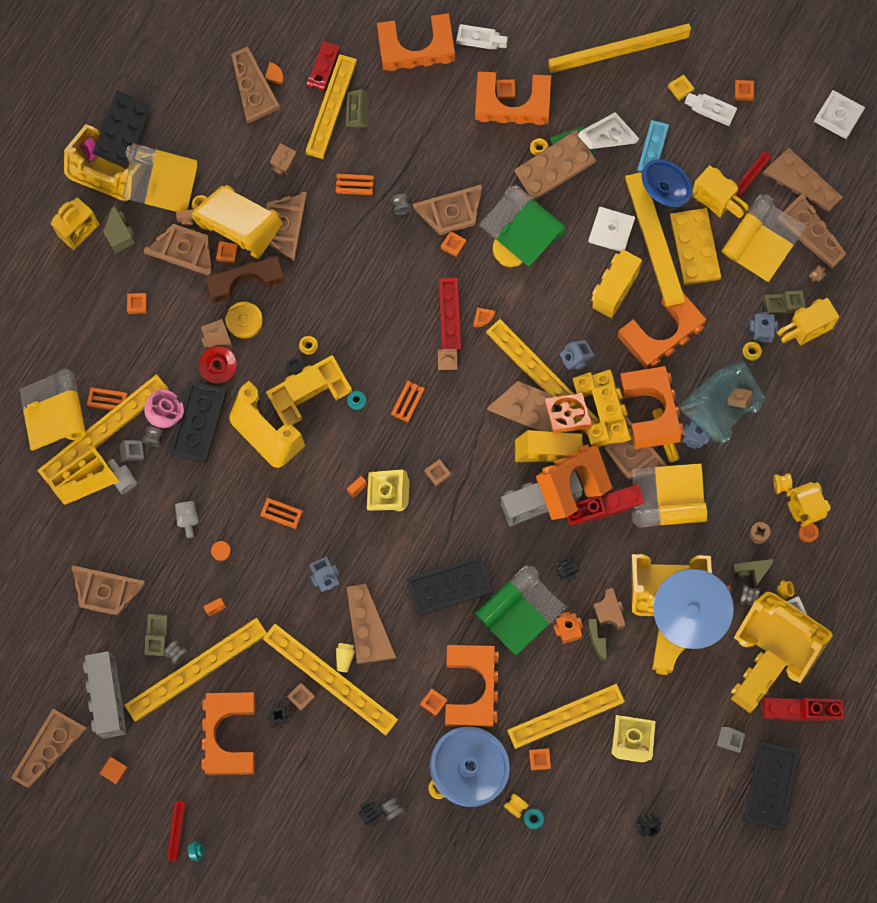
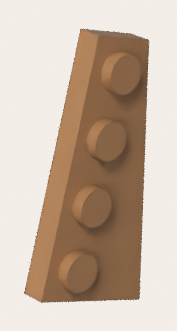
M248 46L232 53L247 124L280 109Z
M790 148L762 173L767 178L771 177L776 180V183L792 189V192L798 195L804 193L808 201L828 212L843 198Z
M804 193L777 218L781 225L832 269L846 256L838 241L827 230L826 224L816 214V210L812 205L810 206Z
M367 585L348 586L347 594L357 664L396 659Z
M52 709L11 779L30 789L88 728Z

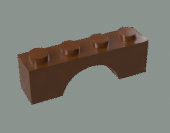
M269 256L259 262H248L245 266L239 268L231 267L225 272H214L205 277L213 304L231 299L235 286L247 279L258 280L267 288L285 283L277 256Z

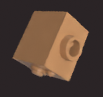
M280 143L270 161L273 167L272 170L280 175L283 173L289 175L299 157L297 152Z
M222 319L201 327L204 335L201 338L204 348L223 346L229 350L233 349Z

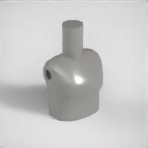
M114 459L108 461L107 464L119 480L114 485L120 494H124L136 486L137 481L127 466L124 465L119 468Z
M195 501L175 504L177 525L185 527L187 538H193V526L199 523Z

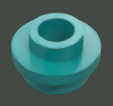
M353 391L348 395L347 403L350 408L360 410L366 404V397L360 391ZM358 397L360 401L355 403L353 399Z
M538 809L528 810L524 816L526 826L530 829L540 828L544 822L543 813ZM531 816H537L538 821L532 823L530 821Z
M194 841L188 845L189 858L201 861L202 856L205 854L204 846L199 841Z

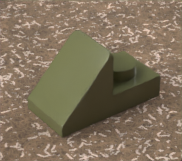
M773 559L733 564L731 568L732 575H738L739 578L748 577L752 573L755 588L773 564Z

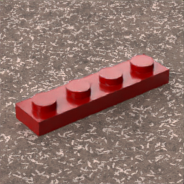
M458 278L439 279L442 349H457V352H461Z

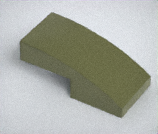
M785 291L783 294L764 295L762 297L764 311L768 312L769 315L796 312L802 307L806 309L803 291Z
M148 614L145 655L164 656L163 653L166 649L168 615Z
M588 619V630L594 650L601 661H606V638H598L597 620Z

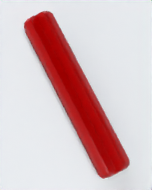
M762 152L737 184L739 188L737 197L742 196L770 161L771 155L768 152Z
M175 801L167 853V860L178 861L186 808V803L183 801Z

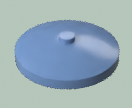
M686 569L674 573L662 583L654 599L653 611L659 630L669 641L684 648L700 649L716 643L726 634L733 619L734 603L728 587L716 575L701 569Z
M460 727L451 730L438 741L430 758V772L436 788L449 801L461 806L477 807L491 802L502 792L509 778V759L503 745L491 733L480 728Z

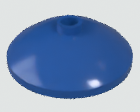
M656 159L648 162L643 168L641 175L643 185L648 194L657 202L670 207H680L685 205L692 197L693 189L690 179L677 165L666 160Z

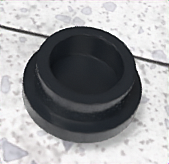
M292 358L286 364V370L289 375H297L305 368L304 362L299 358Z

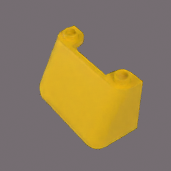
M85 124L64 150L65 175L72 181L119 200L128 201L134 194L149 164L152 150L141 146L135 148L127 169L101 157L88 163L80 147L85 140L90 138L96 143L100 131Z
M228 185L225 187L220 186L197 206L191 214L200 228L205 231L214 230L239 244L242 249L251 250L250 255L258 260L283 224L279 218V213L272 209L269 211L235 193V190Z
M248 381L239 390L229 415L230 422L271 466L280 468L305 447L302 435L292 425H284L276 431L260 414L257 408V403L260 401L258 390Z
M632 554V612L639 616H654V599L662 583L674 573L686 569H701L712 573L711 556L697 555L691 559L690 565H653L649 556Z
M766 592L754 602L734 638L744 647L757 645L765 651L767 649L787 663L786 672L788 677L793 681L801 683L833 635L827 628L778 595Z

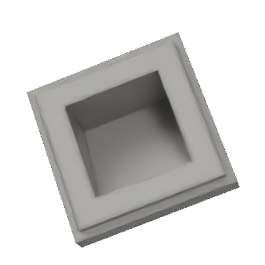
M124 440L120 444L121 462L143 460L142 441Z
M722 727L717 746L741 753L745 733L730 727Z

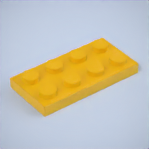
M707 208L670 214L683 285L721 280Z

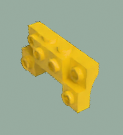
M331 355L313 366H306L297 375L288 376L283 383L266 391V394L284 425H294L303 420L296 406L326 389L330 390L335 401L351 393L352 388L344 377L335 358Z
M609 369L595 375L589 372L573 378L577 394L582 393L584 398L593 395L601 422L592 425L591 428H586L591 446L601 447L611 443H623L632 440L625 418L628 415L625 404L622 405L620 399H623L620 388L616 387L612 371Z

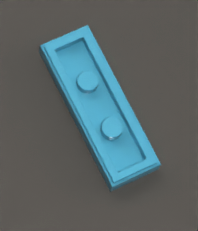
M651 120L637 172H642L648 162L660 159L669 124Z

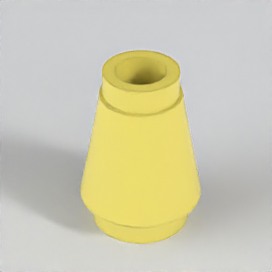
M338 644V648H336L337 671L348 672L355 653L354 645Z

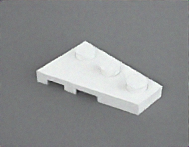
M616 112L585 128L578 135L590 149L635 144L639 140Z

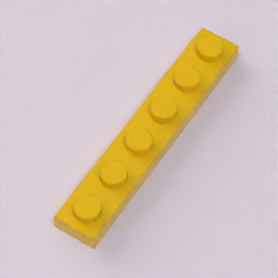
M339 54L305 151L306 155L324 159L357 64V59Z
M614 684L508 729L507 732L514 748L517 749L623 704L625 701L617 684Z

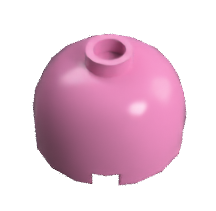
M159 389L148 397L144 406L145 416L152 425L158 428L172 427L183 416L182 402L179 403L174 393Z

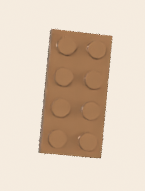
M577 130L514 170L530 197L535 201L596 162L587 145L578 136Z

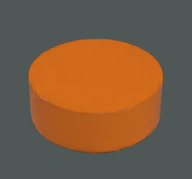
M812 523L804 527L801 526L798 535L803 542L811 543L817 539L819 530Z
M219 541L212 546L211 554L217 561H226L231 555V548L226 542Z

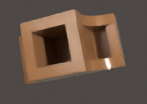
M613 588L607 589L604 592L605 598L601 602L593 604L592 607L598 625L611 624L616 630L623 629L626 625L622 616L624 612L621 601L617 602Z

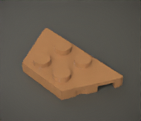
M478 185L413 204V209L439 235L476 225L482 186Z
M301 192L300 195L291 198L288 196L279 201L268 202L266 206L267 210L270 211L272 209L279 213V218L283 223L269 245L292 261H295L307 192Z
M173 224L164 234L156 238V242L149 248L146 247L144 249V253L207 276L212 273L208 235Z
M519 381L487 408L488 411L537 431L553 432L545 406V399L553 398L554 396Z
M625 416L630 436L632 439L631 425L633 423L628 419L627 416ZM633 439L623 443L607 444L604 448V451L628 480L655 475V467L667 466L652 447L635 449Z
M72 565L79 606L88 610L119 616L146 583L138 579Z

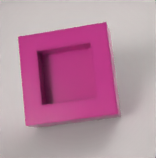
M92 138L85 140L80 147L88 163L98 158V156L92 154L96 144Z

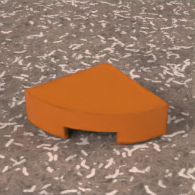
M269 62L265 80L283 85L284 79L281 69L276 64Z
M477 307L473 327H483L493 320L496 311Z

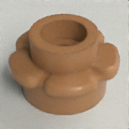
M818 265L810 272L808 276L812 279V282L815 280L819 282L826 275L824 273L825 267L822 268Z

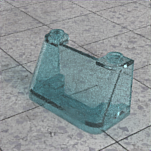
M743 361L716 371L679 405V408L684 415L715 442L724 443L731 438V427L745 413L759 411L762 408L761 405L767 399ZM734 388L753 391V399L747 408L728 405V398Z

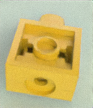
M709 165L695 181L692 196L721 218L729 210L735 216L741 218L749 209L748 205L736 196L739 189L737 184L733 180L725 178L719 169L712 168Z
M78 197L74 201L65 203L51 222L58 237L73 251L100 225L93 211Z
M828 298L824 300L818 299L810 307L798 309L791 323L781 328L777 334L783 336L781 338L783 343L796 338L801 346L832 330L839 319V315Z

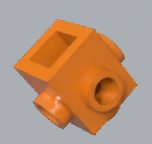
M570 612L558 615L559 618L556 619V625H553L556 636H560L562 644L581 639L582 633L580 629H583L580 617L577 618L575 613L570 614Z

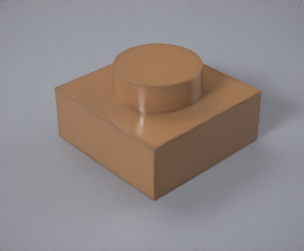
M194 209L176 212L179 225L191 226L196 223L191 216Z
M457 349L438 350V370L457 369Z
M734 388L728 398V405L747 408L753 399V391Z
M440 459L424 470L435 487L451 476V473Z
M300 683L287 698L302 711L315 696Z

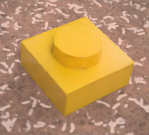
M682 75L668 85L678 101L686 97L688 93L694 92V87L685 75Z

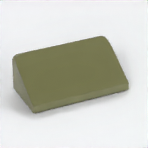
M363 89L347 92L346 127L369 126L370 95Z

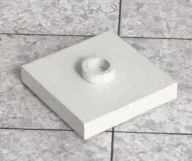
M832 90L814 122L847 139L865 107Z
M599 207L588 242L620 252L622 249L625 250L635 217Z

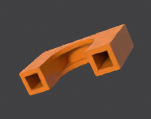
M449 13L431 16L433 39L428 47L420 51H410L400 45L397 39L395 21L377 23L383 70L395 71L398 68L411 69L415 66H431L436 63L448 64L451 61H455Z
M478 72L475 120L481 122L497 121L499 123L516 122L517 124H548L551 75H533L530 99L522 106L507 107L499 102L495 94L496 73Z
M684 293V303L667 307L662 298V305L677 323V332L671 338L666 340L650 338L634 319L618 331V338L645 369L655 368L661 362V358L665 355L669 357L676 351L675 348L678 345H685L690 340V336L694 333L698 335L705 329V317Z
M666 366L620 374L623 399L651 396L658 399L665 408L664 413L659 418L631 425V435L635 449L680 442L681 435L684 434L683 424L678 421L680 417L679 407L674 404V401H676L674 389L671 390L670 384H672L671 374L667 373Z
M588 444L577 448L578 451L567 454V458L555 461L554 466L551 465L543 468V472L536 476L552 520L567 518L578 511L570 489V476L573 470L578 474L587 498L602 496L613 489L598 446L589 447Z
M447 645V668H470L476 670L484 678L486 689L480 700L473 704H446V727L493 728V723H497V711H493L494 703H498V691H494V683H498V671H494V663H498V652L494 651L495 646Z
M206 693V699H203V711L206 710V718L202 720V728L206 730V738L202 739V750H205V758H202V770H205L207 775L255 774V754L253 752L231 753L224 751L220 748L216 739L217 728L225 718L233 715H256L255 693Z

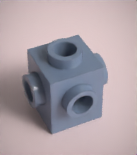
M759 312L755 314L753 320H750L749 331L753 332V342H772L778 327L777 321H774V315H769L768 312Z
M586 340L570 342L564 347L565 350L560 353L563 363L568 370H580L587 366L586 362L594 357Z
M693 416L688 424H685L683 427L684 434L682 435L684 437L682 442L687 443L686 445L691 448H701L704 443L707 444L711 435L708 432L711 422Z
M327 556L309 564L313 575L310 576L315 587L319 585L321 592L330 590L339 584L337 580L339 572L335 565L331 566Z

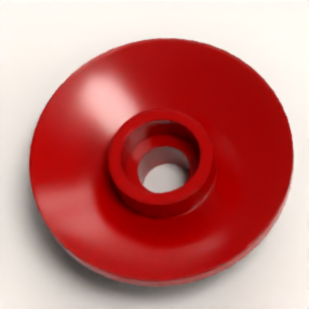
M223 346L210 347L200 356L199 371L211 383H224L231 379L236 371L237 363L234 354ZM216 360L220 361L218 367L213 365Z

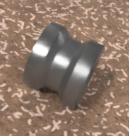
M398 194L391 198V202L395 206L394 214L403 215L412 211V206L408 202L410 200L408 194Z
M147 426L145 429L146 435L143 437L142 442L149 446L160 447V439L164 436V431Z
M744 585L740 604L748 603L752 607L758 599L760 588L752 589L748 585Z
M175 640L166 648L163 655L166 658L169 657L171 662L177 665L184 659L188 651L185 648H181L180 643Z
M398 797L391 799L380 807L382 811L386 812L388 821L405 812V809L399 805Z

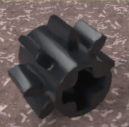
M567 556L559 559V565L555 567L560 578H567L568 582L577 578L576 573L579 572V567L575 559L569 560Z
M276 704L275 709H268L271 712V716L266 718L267 720H273L271 723L272 727L278 724L280 729H282V724H290L287 718L292 716V714L285 712L287 710L286 705L280 708ZM282 712L283 719H277L275 714Z
M366 801L360 805L362 810L358 814L365 825L371 823L374 826L381 821L379 816L382 815V812L375 802L369 804Z
M646 812L638 817V825L635 827L644 838L647 835L654 837L660 832L662 822L654 812L651 815Z

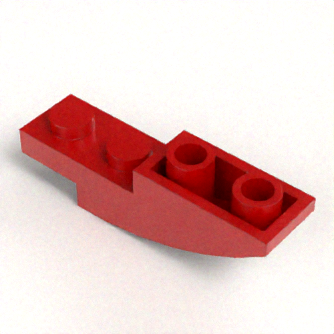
M637 484L610 494L577 502L578 511L567 517L569 525L609 517L645 504L640 485Z
M762 699L763 719H779V721L844 720L843 700Z

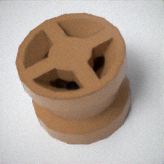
M764 522L755 523L749 532V537L755 544L766 542L770 536V528Z

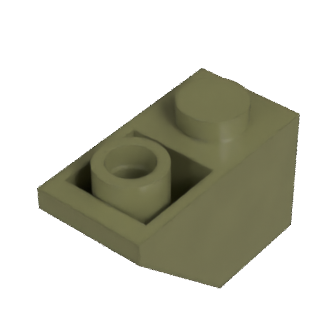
M113 207L111 208L104 234L116 254L135 244L132 238L135 234L130 226H125L124 222L127 220L122 211L118 212Z

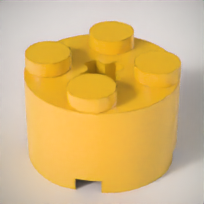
M809 482L787 492V497L790 496L791 499L788 502L790 512L796 522H802L800 525L802 527L826 518L827 512L830 511V505L827 500H824L822 488L818 482Z

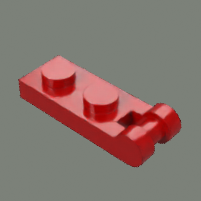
M322 42L313 70L308 78L307 87H316L320 91H326L340 52L339 45Z

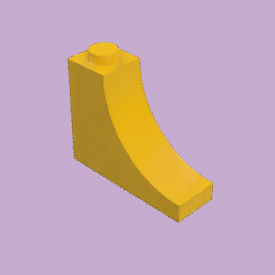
M659 628L652 670H656L657 674L668 675V673H672L676 659L686 648L669 641Z

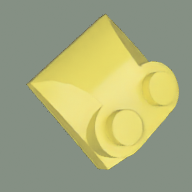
M407 471L369 472L367 510L403 511L409 502V478Z
M616 715L612 754L616 758L636 762L651 760L656 721Z

